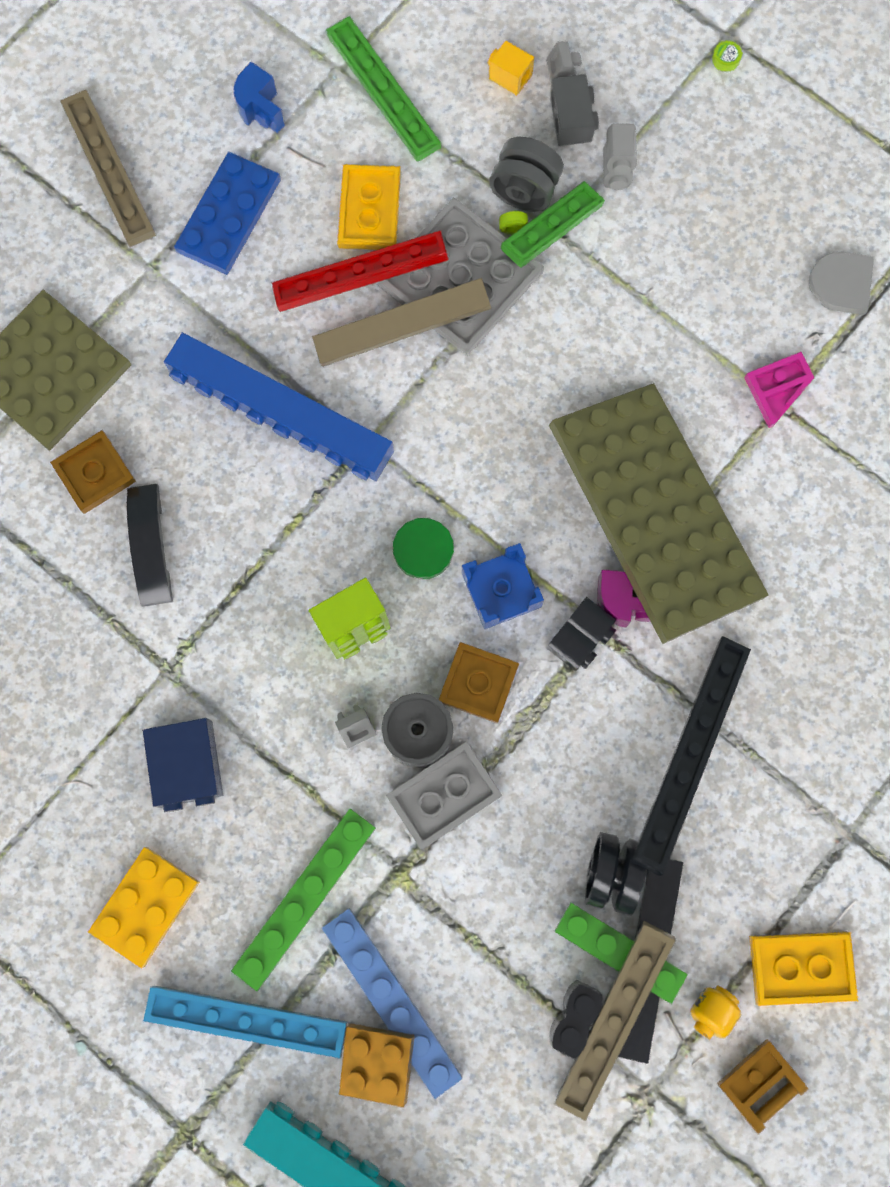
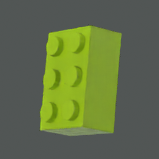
M366 577L308 610L336 659L343 657L345 660L356 655L360 651L359 647L368 641L374 644L388 635L386 631L391 629L386 610Z

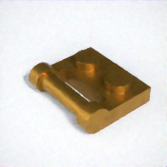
M767 1039L717 1083L758 1135L766 1128L764 1124L797 1094L802 1096L808 1090L802 1079ZM785 1077L788 1083L754 1113L750 1107L779 1080Z

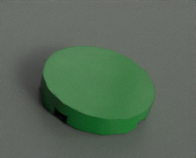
M416 518L405 523L397 531L393 541V556L398 567L406 575L413 578L431 579L441 575L449 567L454 554L453 539L449 530L440 522L430 518Z

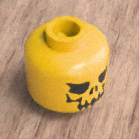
M716 986L715 989L705 988L690 1009L691 1016L696 1021L693 1027L709 1040L713 1035L718 1038L728 1037L741 1017V1010L738 1007L739 1000L721 986Z

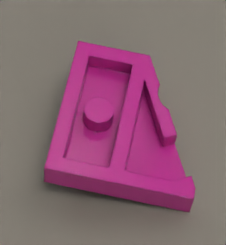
M801 351L751 371L744 378L768 428H771L812 382L814 376Z

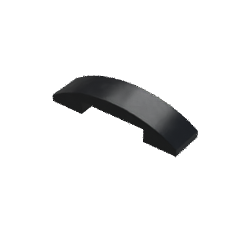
M151 484L127 488L126 503L129 545L140 604L142 607L173 602L170 574L166 570L160 521L162 509L159 485Z

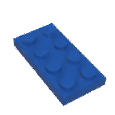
M228 151L174 246L176 252L228 275L281 181L280 174Z

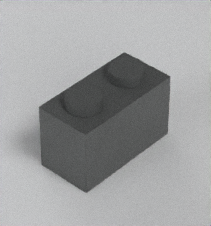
M586 74L552 78L550 100L558 146L592 142L594 130L599 128V118L597 111L592 110L594 89L593 86H588Z

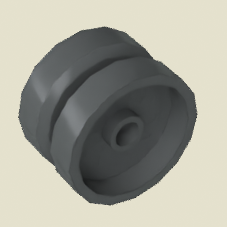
M520 136L509 138L504 143L499 155V162L495 165L489 178V186L500 200L514 208L530 212L543 211L550 204L554 194V186L560 180L564 163L553 148L541 141Z
M422 693L403 695L390 705L383 717L381 730L384 743L393 757L407 766L420 768L432 765L444 757L451 746L453 737L451 715L444 704L431 695ZM412 726H423V733L418 736L414 735L411 730Z

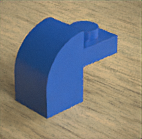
M250 61L234 83L233 92L239 114L248 126L256 119L262 127H269L276 133H279L285 124L281 108L271 102L277 95L274 78Z

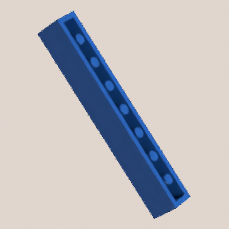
M183 332L164 360V364L170 372L169 376L176 382L183 385L188 382L195 386L194 389L207 398H210L212 395L220 399V403L229 410L236 412L239 409L247 413L246 417L258 425H262L264 422L273 427L272 430L277 435L288 439L290 436L298 440V444L305 450L312 453L317 450L326 455L325 459L339 467L343 464L351 468V472L360 479L368 480L370 478L377 482L394 452L393 442Z

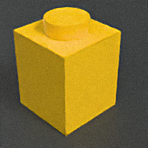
M505 40L499 50L494 49L489 57V79L513 94L518 95L533 75L534 57Z

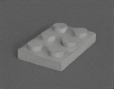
M465 742L386 796L420 849L423 850L500 798L502 794L468 743Z

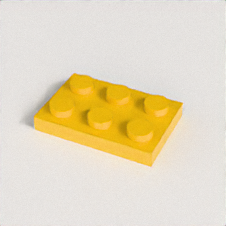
M144 847L88 933L138 967L144 968L200 882L150 848Z

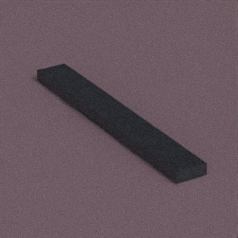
M724 636L718 641L630 862L659 876L664 875L751 651V649Z

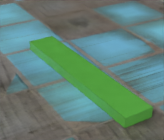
M348 16L327 28V37L415 160L419 162L441 149L440 140L352 18Z

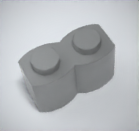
M634 124L610 125L606 132V144L603 147L604 186L613 190H622L632 183L633 170L637 165L636 127Z

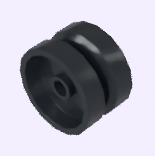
M599 833L587 871L586 905L603 908L609 902L612 894V905L615 912L631 916L635 913L646 869L630 862L638 842L637 840L629 839L623 845L620 853V841L616 835Z

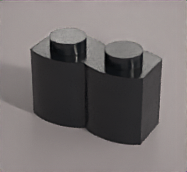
M586 597L546 649L574 671H577L580 666L586 669L597 656L593 652L597 644L602 642L605 645L616 632V629L612 627L616 619Z
M578 980L570 985L564 996L563 1011L555 1018L550 1029L549 1041L553 1049L573 1059H576L582 1053L588 1041L589 1026L599 1016L603 1004V995L597 989Z

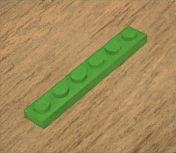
M352 809L348 810L233 967L232 973L255 991L261 988L370 838L376 827Z

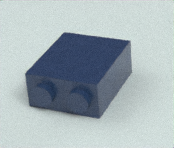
M202 718L142 730L153 807L163 808L164 813L183 810L184 803L195 802L196 807L214 804L216 797L223 796L213 722L210 719Z

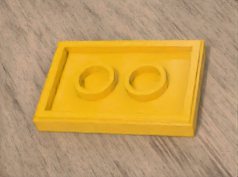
M343 164L338 249L378 250L397 244L401 166Z
M851 932L749 936L756 1005L858 1001Z

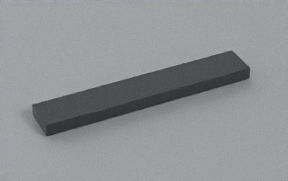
M670 859L662 876L647 870L635 938L644 921L671 934L684 862ZM651 991L618 1055L620 1058L646 1064L649 1062L660 997Z

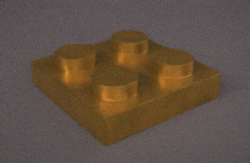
M103 430L50 462L83 514L136 482Z
M460 642L439 701L444 705L498 724L519 663Z
M350 1023L346 1027L339 1095L404 1107L408 1099L415 1035Z

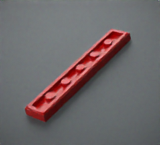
M441 230L272 282L276 306L279 312L448 261L449 258Z

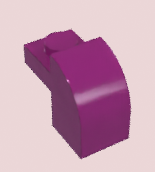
M602 570L598 576L597 602L599 607L616 619L614 624L626 628L631 622V616H635L636 621L651 622L639 598L632 597L633 587L626 573Z

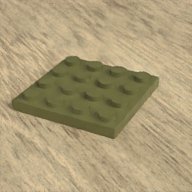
M43 289L0 333V409L50 451L132 364Z

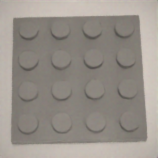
M453 197L417 236L420 237L441 230L449 260L379 281L378 286L404 305L482 278L492 309L434 328L436 332L468 356L543 273L544 266L533 259L520 268L501 250L502 242L507 238Z

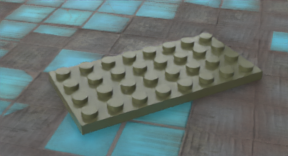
M654 383L551 421L549 427L662 644L769 596Z

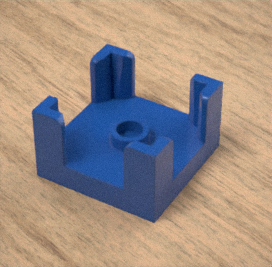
M521 543L506 548L504 555L477 565V561L474 560L462 565L461 574L484 630L542 608L544 599L539 587L534 586L525 564L526 556Z

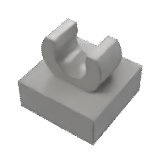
M557 41L546 59L550 81H552V78L573 76L576 74L574 66L582 65L580 54L577 52L570 53L568 42Z
M354 705L353 709L355 712L346 717L343 716L342 712L337 714L338 721L335 724L347 748L377 735L364 708L360 709L358 705Z

